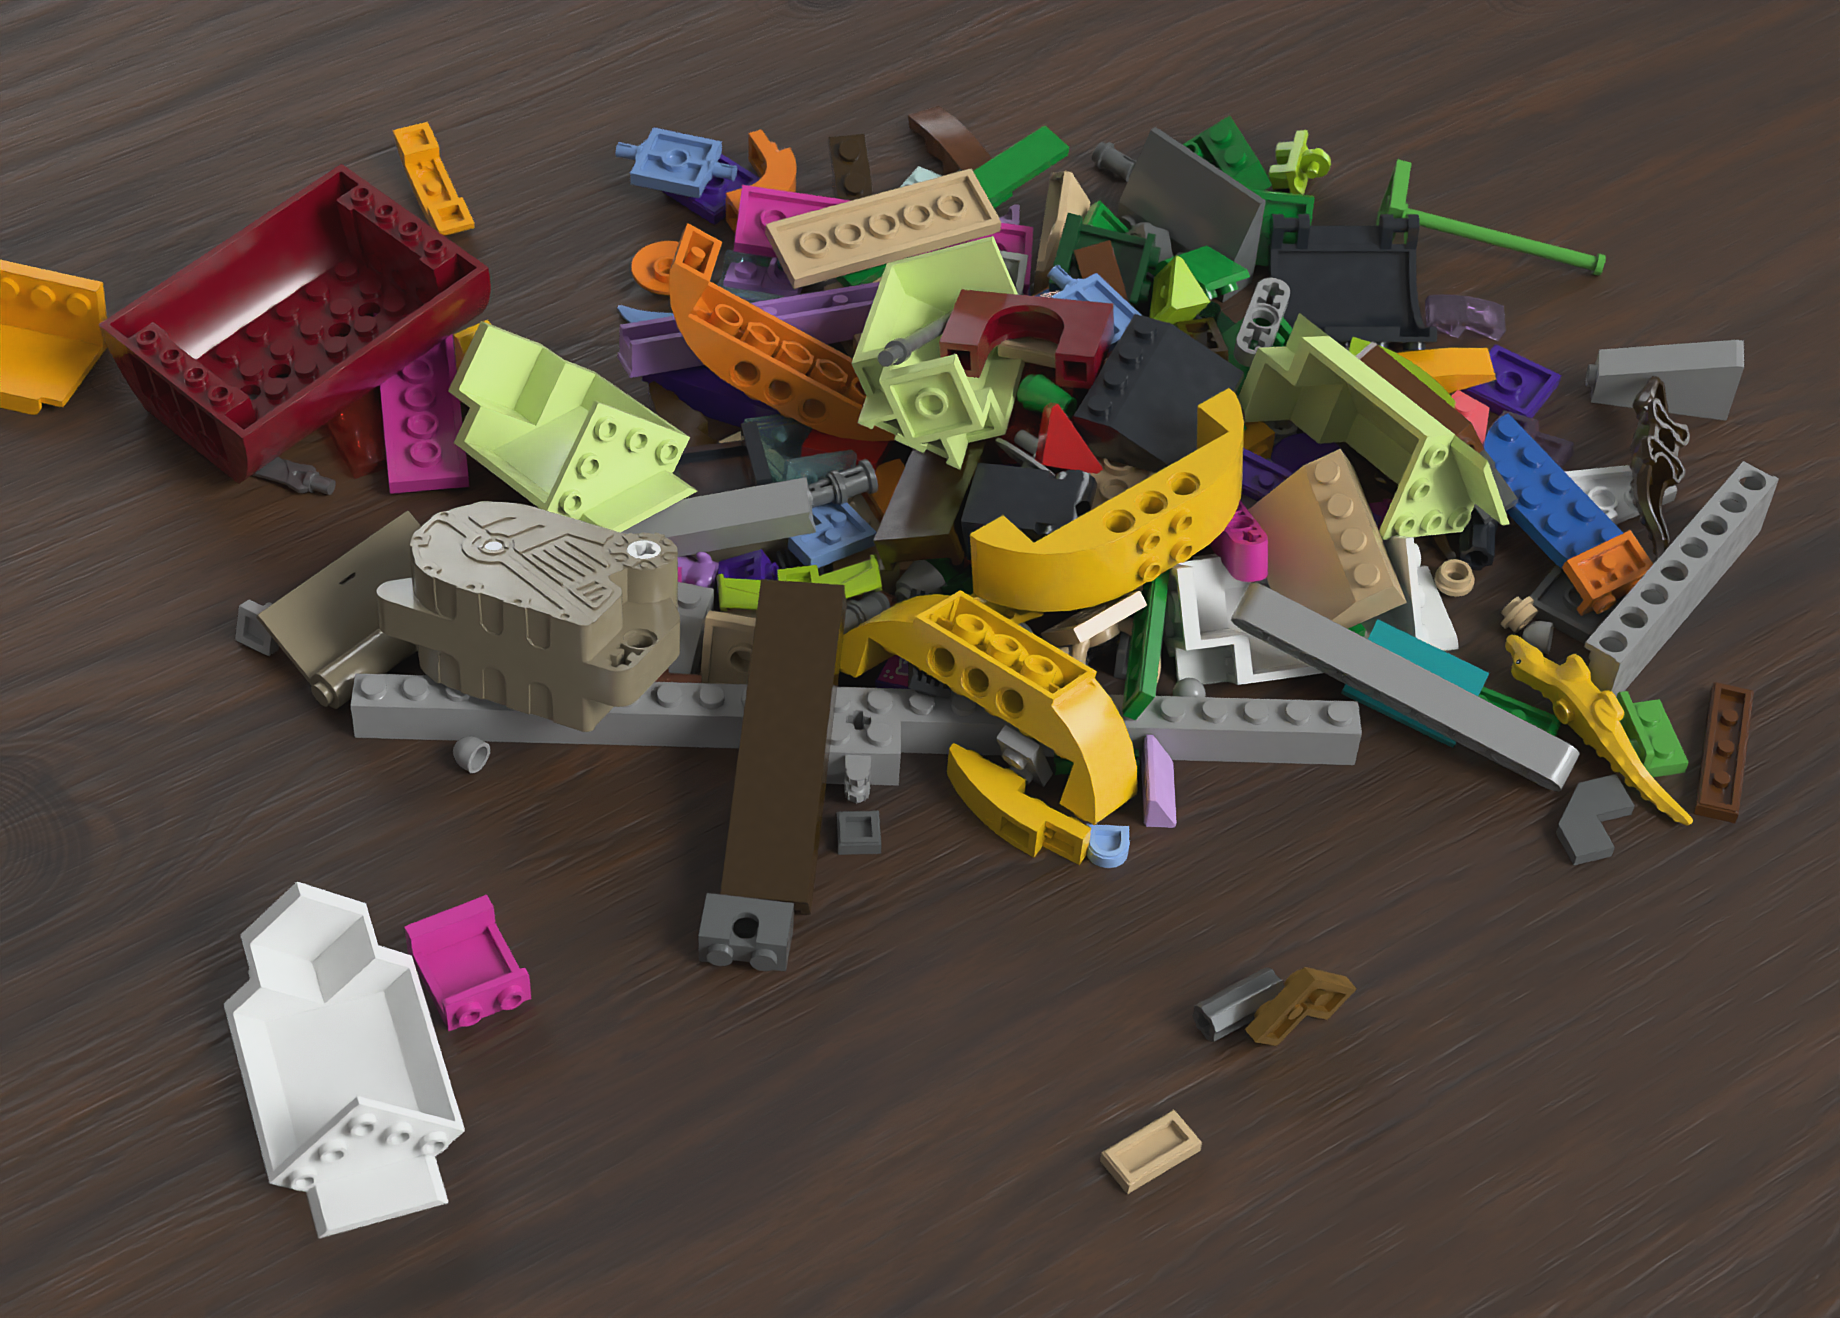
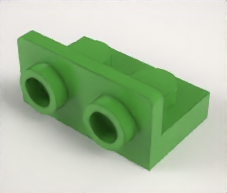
M1627 691L1618 692L1616 698L1624 710L1623 719L1619 722L1652 777L1685 773L1689 762L1660 699L1633 703Z

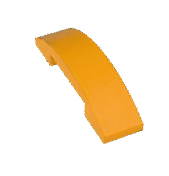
M428 122L393 130V136L406 175L430 226L443 236L475 228L474 221L463 197L458 198L440 159L439 145Z

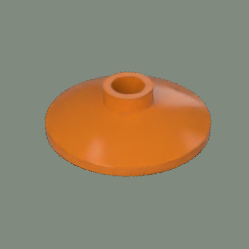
M660 241L649 244L639 250L634 256L631 265L632 275L637 284L652 293L670 295L669 273L679 242Z

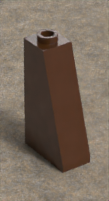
M1372 341L1355 356L1475 451L1480 453L1484 450L1472 423L1376 343Z

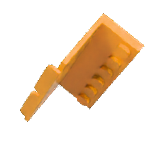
M0 260V408L36 415L42 409V403L58 407L65 406L108 347L99 328V324L107 319L103 282Z

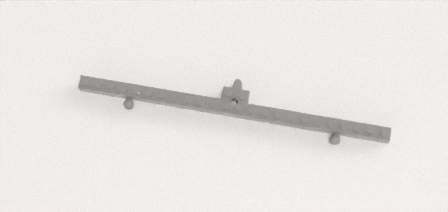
M355 673L351 712L355 738L458 741L462 737L473 736L483 741L739 748L747 684L654 682L636 702L624 707L614 706L595 726L594 730L582 732L531 713L526 714L507 708L506 705L461 693V691L450 688L442 683L438 684L427 675ZM1184 678L1174 686L1173 696H1155L1153 701L1135 721L1122 715L1124 695H1109L1125 723L1133 749H1139V758L1137 759L1142 757L1144 737L1154 735L1172 760L1355 765L1362 735L1357 701L1205 697V688L1200 681L1195 678ZM837 687L826 784H844L845 798L857 804L869 798L870 785L899 786L901 753L949 754V747L955 743L980 755H1002L1003 752L996 738L1003 727L1007 725L1015 731L1021 732L1002 718L987 713L979 704L951 691L948 699L941 696L931 697L920 694L914 689ZM1027 737L1041 745L1045 757H1054V751L1034 738Z

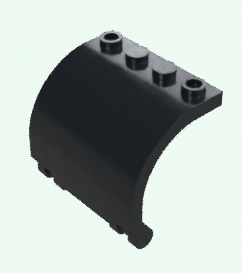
M1271 214L1270 245H1268L1269 278L1280 279L1290 288V296L1283 318L1293 328L1298 314H1302L1348 351L1352 337L1368 342L1373 341L1386 349H1389V344H1403V351L1426 350V344L1437 342V327L1426 328L1421 317L1418 302L1416 249L1420 229L1419 215L1406 214L1405 218H1394L1393 214H1381L1379 226H1310L1309 214H1297L1296 218H1284L1283 214ZM1284 232H1295V244H1283ZM1393 233H1404V244H1392ZM1269 295L1270 305L1273 304L1275 298Z

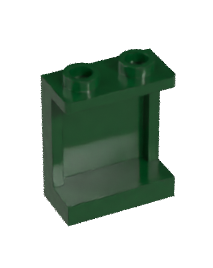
M1067 213L1053 267L1060 265L1073 279H1082L1074 250L1110 240L1129 304L1137 311L1140 303L1146 305L1152 285L1151 282L1146 281L1149 268L1156 270L1161 248L1155 246L1156 234L1148 233L1147 239L1111 231L1083 224L1082 216ZM1049 279L1050 295L1063 291L1055 282Z

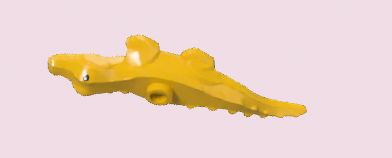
M1509 635L1506 639L1505 647L1513 658L1511 669L1513 677L1531 686L1533 689L1539 690L1545 698L1550 699L1558 720L1563 724H1568L1583 739L1586 745H1591L1596 749L1598 756L1606 758L1611 763V769L1614 772H1620L1625 777L1626 785L1635 787L1641 793V797L1644 800L1651 801L1658 810L1666 813L1674 821L1685 826L1690 825L1693 822L1691 816L1655 781L1641 763L1619 722L1623 719L1624 710L1616 696L1609 690L1599 691L1592 683L1591 672L1579 655L1572 654L1567 657L1565 663L1558 665L1545 658L1538 648L1530 645L1521 637Z

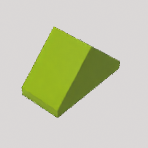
M1177 255L1154 277L1149 317L1171 323L1175 327L1176 322L1192 320L1210 303V300L1184 260Z

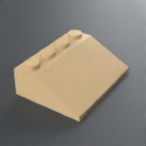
M1341 449L1302 466L1248 509L1268 536V576L1266 578L1270 588L1277 593L1347 629L1407 603L1354 466Z

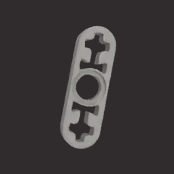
M1265 278L1256 286L1238 333L1233 352L1235 359L1246 367H1251L1258 348L1272 347L1290 296V288L1284 281L1277 278ZM1269 295L1275 297L1272 305L1265 304ZM1264 318L1272 325L1262 327L1255 324L1253 319ZM1252 339L1259 341L1255 350L1249 349Z

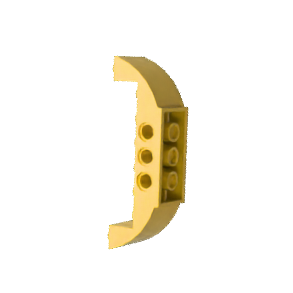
M960 590L951 596L941 594L916 596L899 602L843 635L839 669L841 672L856 678L893 655H898L918 667L920 672L923 670L927 675H931L949 686L956 694L965 696L979 704L987 713L1000 717L1015 726L1023 735L1034 738L1051 748L1059 757L1074 762L1059 804L1072 811L1079 819L1095 825L1137 794V765L1133 745L1125 723L1113 701L1095 679L1097 671Z

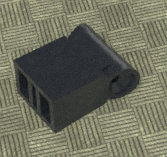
M978 463L961 519L967 560L971 561L970 534L1003 515L1032 542H1036L1089 512L1092 509L1097 489L1095 478L1081 470H1067L1054 476L1050 470Z

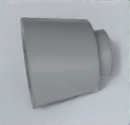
M917 560L912 562L895 585L897 591L894 595L897 597L898 602L908 600L912 588L917 589V595L920 594L921 590L925 591V595H929V593L942 595L943 592L940 587L946 582L932 564L926 560Z

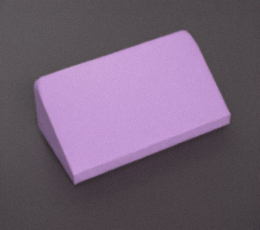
M1147 735L1144 737L1141 757L1144 824H1146V827L1173 828L1177 824L1173 761L1154 735Z

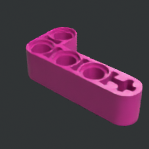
M1240 501L1235 515L1225 530L1209 545L1215 554L1221 557V562L1233 578L1244 582H1256L1268 576V536Z

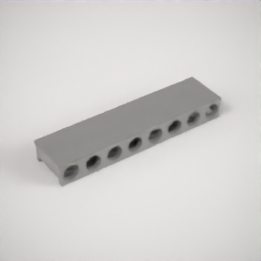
M1743 461L1589 637L1584 646L1591 651L1588 669L1591 672L1592 683L1600 692L1609 690L1617 697L1618 692L1625 691L1759 534L1779 478L1772 477ZM1746 477L1744 486H1742L1739 481Z

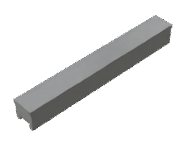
M805 477L682 499L621 533L639 534L645 532L654 534L656 532L663 534L665 538L670 539L677 546L678 557L697 554L698 552H709L816 533L812 513L813 497Z

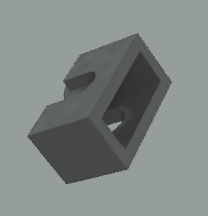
M707 893L699 931V961L710 962L717 966H727L732 963V960L750 962L753 968L760 971H786L793 934L794 903Z

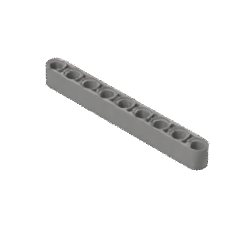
M1250 583L1231 617L1233 624L1241 630L1547 789L1561 791L1579 757L1578 750L1567 742L1266 586Z

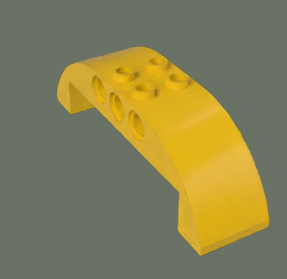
M1228 388L1197 405L1196 451L1040 540L1032 542L1004 515L970 534L973 592L984 600L1019 610L1057 612L1088 608L1117 599L1146 582L1155 580L1163 572L1179 563L1187 561L1192 555L1209 545L1225 530L1235 515L1241 499L1244 420L1241 405L1236 394Z

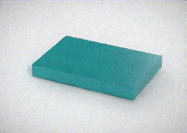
M1377 619L1368 637V640L1476 696H1479L1489 675L1488 672ZM1345 684L1341 694L1452 748L1456 744V741Z

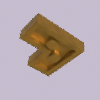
M1304 967L1295 971L1286 979L1284 983L1285 988L1273 1000L1264 1003L1258 1008L1254 1015L1255 1019L1245 1030L1257 1043L1278 1046L1306 1016L1328 1020L1357 989L1346 976Z

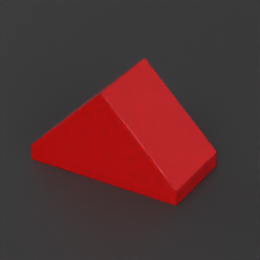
M1058 403L1046 405L1043 408L1035 460L1046 466L1081 470L1093 474H1098L1104 470Z

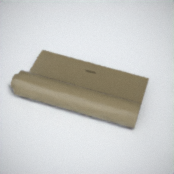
M408 510L256 616L312 686L311 691L316 700L325 707L329 705L337 709L352 699L355 673L386 674L417 652L416 644L381 632L379 629L377 588L381 584L391 580L412 578L410 542L415 531L419 530L421 526Z

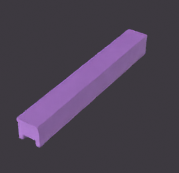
M880 282L751 304L825 344L853 340V335L863 332ZM674 316L620 325L618 359L630 378L704 365L686 343L677 327Z

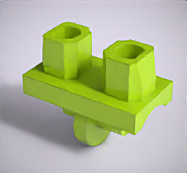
M1307 130L1296 131L1294 142H1280L1277 144L1276 160L1278 165H1271L1269 171L1273 190L1290 189L1292 194L1304 195L1308 178L1323 177L1330 170L1331 159L1329 155L1320 148L1308 149L1306 145L1308 138Z

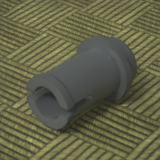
M1100 142L1091 158L1092 161L1096 162V167L1099 169L1105 167L1127 182L1137 160H1133L1114 149V144L1111 142L1107 144Z

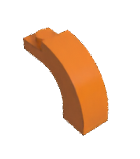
M762 129L749 133L748 161L761 178L750 186L796 193V160L790 147L778 150L777 145L769 141ZM742 188L726 193V221L735 235Z

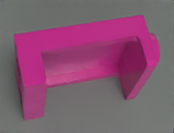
M487 895L404 926L408 953L412 956L415 967L448 1031L461 1026L474 1025L486 1016L502 1010L514 1009L524 1001L531 999L529 974L526 968H519L495 923L494 907Z

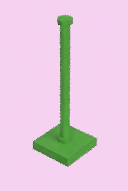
M1397 159L1378 210L1376 226H1379L1381 214H1393L1394 218H1405L1406 214H1418L1421 227L1592 270L1593 275H1601L1606 255L1598 253L1596 256L1408 208L1406 196L1411 163Z

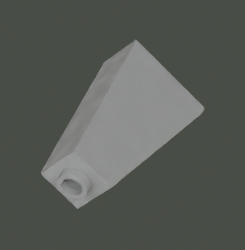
M1726 340L1601 349L1598 352L1595 365H1588L1585 386L1591 387L1592 403L1633 408L1632 404L1635 396L1645 387L1650 377L1657 376L1665 385L1669 407L1668 413L1726 421L1744 369V341Z

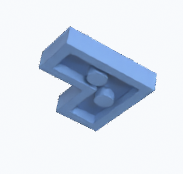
M830 502L812 509L816 533L788 538V549L804 566L817 565L820 568L875 546L873 540L877 532L848 503L839 505Z

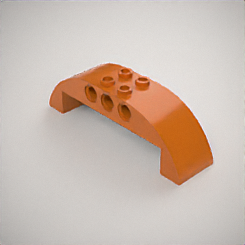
M687 223L670 268L669 294L677 327L690 349L700 361L722 380L743 391L749 398L759 400L778 410L784 417L795 419L815 430L840 438L865 441L894 440L895 435L875 425L873 429L857 423L866 394L851 364L853 359L712 283L710 279L722 241Z

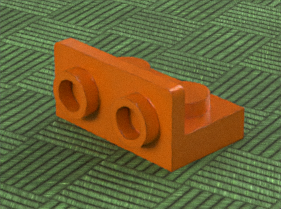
M1629 530L1568 559L1562 566V569L1583 599L1577 608L1579 614L1583 616L1593 610L1596 614H1600L1611 608L1617 602L1616 599L1630 592L1651 568L1653 562L1632 531Z

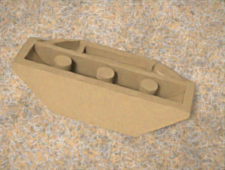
M1062 171L1051 173L1035 273L1034 294L1049 287L1048 282L1050 278L1047 275L1053 268L1067 213L1080 215L1084 220L1090 208V201L1072 172Z

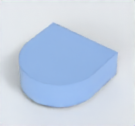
M1087 824L1091 828L1090 842L1087 850L1088 859L1093 864L1102 868H1114L1123 864L1127 859L1129 851V826Z

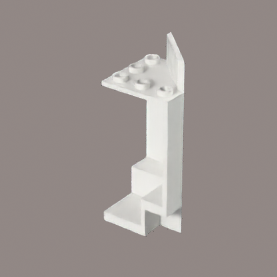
M1396 535L1391 536L1389 540H1383L1407 603L1362 622L1361 624L1366 629L1364 638L1368 639L1377 619L1443 651L1458 649L1457 635L1428 566H1420L1421 554L1418 545L1414 544V537ZM1216 554L1193 556V560L1179 563L1169 569L1170 574L1164 617L1166 625L1163 640L1169 657L1175 656L1177 681L1184 678H1195L1203 685L1226 681L1241 685L1324 673L1241 630L1231 621V617L1249 584L1258 583L1270 588L1267 578L1256 582L1236 580L1221 562V557Z
M296 882L241 934L249 965L248 974L250 980L224 1003L269 1183L306 1192L319 1239L449 1203L435 1157L445 1151L449 1144L459 1137L465 1129L412 956L378 946L366 903Z

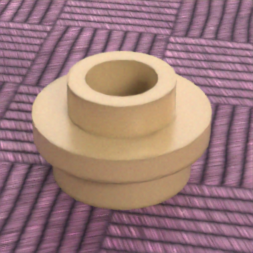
M1451 559L1444 562L1436 570L1434 582L1442 593L1458 597L1468 594L1473 589L1475 578L1471 567L1466 562Z
M1519 596L1514 598L1501 612L1505 617L1501 625L1505 629L1510 627L1515 633L1524 628L1538 613V610L1532 605L1534 600L1530 596L1524 600Z

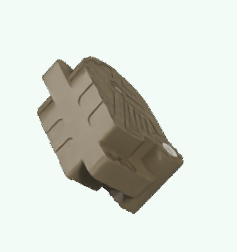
M480 501L433 515L412 536L410 542L412 578L391 580L377 588L379 629L386 635L416 644L420 667L432 680L438 684L442 683L450 688L459 690L461 693L506 705L507 708L526 714L531 713L582 732L594 730L595 726L614 706L624 707L636 702L680 654L677 546L670 539L656 532L654 534L645 532L624 534L528 505Z

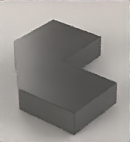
M1617 774L1580 782L1558 824L1556 834L1573 865L1610 857L1613 854L1615 847L1601 822L1631 815L1634 809V804Z

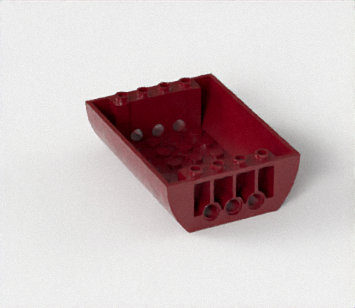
M340 164L100 323L99 328L119 370L144 409L240 484L483 313L490 300V275L488 267L346 166ZM370 313H377V315L374 317L365 316ZM342 333H347V334H348V335L345 336V337L336 336V335L342 334ZM283 374L289 375L288 377H286V378H284V379H282V378H275V377H277V376H279V375H283ZM257 394L259 396L256 399L251 400L248 395Z

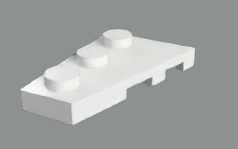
M1629 465L1565 471L1615 525L1640 515L1638 509L1633 505V488L1630 486L1633 477ZM1675 485L1665 490L1662 505L1674 501L1677 493Z

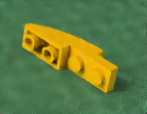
M955 743L949 747L947 775L965 804L984 824L1011 845L1033 858L1043 846L1078 865L1081 864L1087 856L1091 834L1090 827L1084 825L1075 817L1066 816L1047 806L1037 798L1025 795L1026 779L1020 777L1013 770L1003 768L983 758L977 752L967 750Z

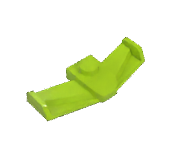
M876 554L870 555V560L821 576L818 574L817 565L777 570L778 580L845 585L846 599L875 590V592L882 591L879 563ZM718 574L717 585L720 610L728 611L727 608L757 610L761 580L724 578L723 574Z

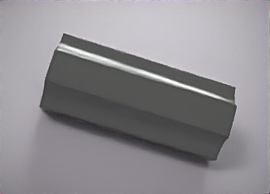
M1263 968L1194 1005V1014L1192 1016L1197 1029L1203 1033L1206 1040L1214 1042L1253 1021L1258 1008L1264 1003L1273 1000L1285 988L1283 981L1275 974L1273 969Z

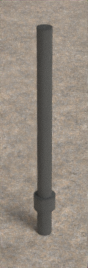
M952 311L904 339L896 338L889 342L878 355L880 365L884 367L892 364L899 365L908 360L912 352L942 335Z

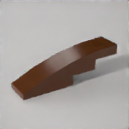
M940 106L908 115L909 128L925 138L927 152L942 161L944 175L967 169L974 171L992 159L974 135Z

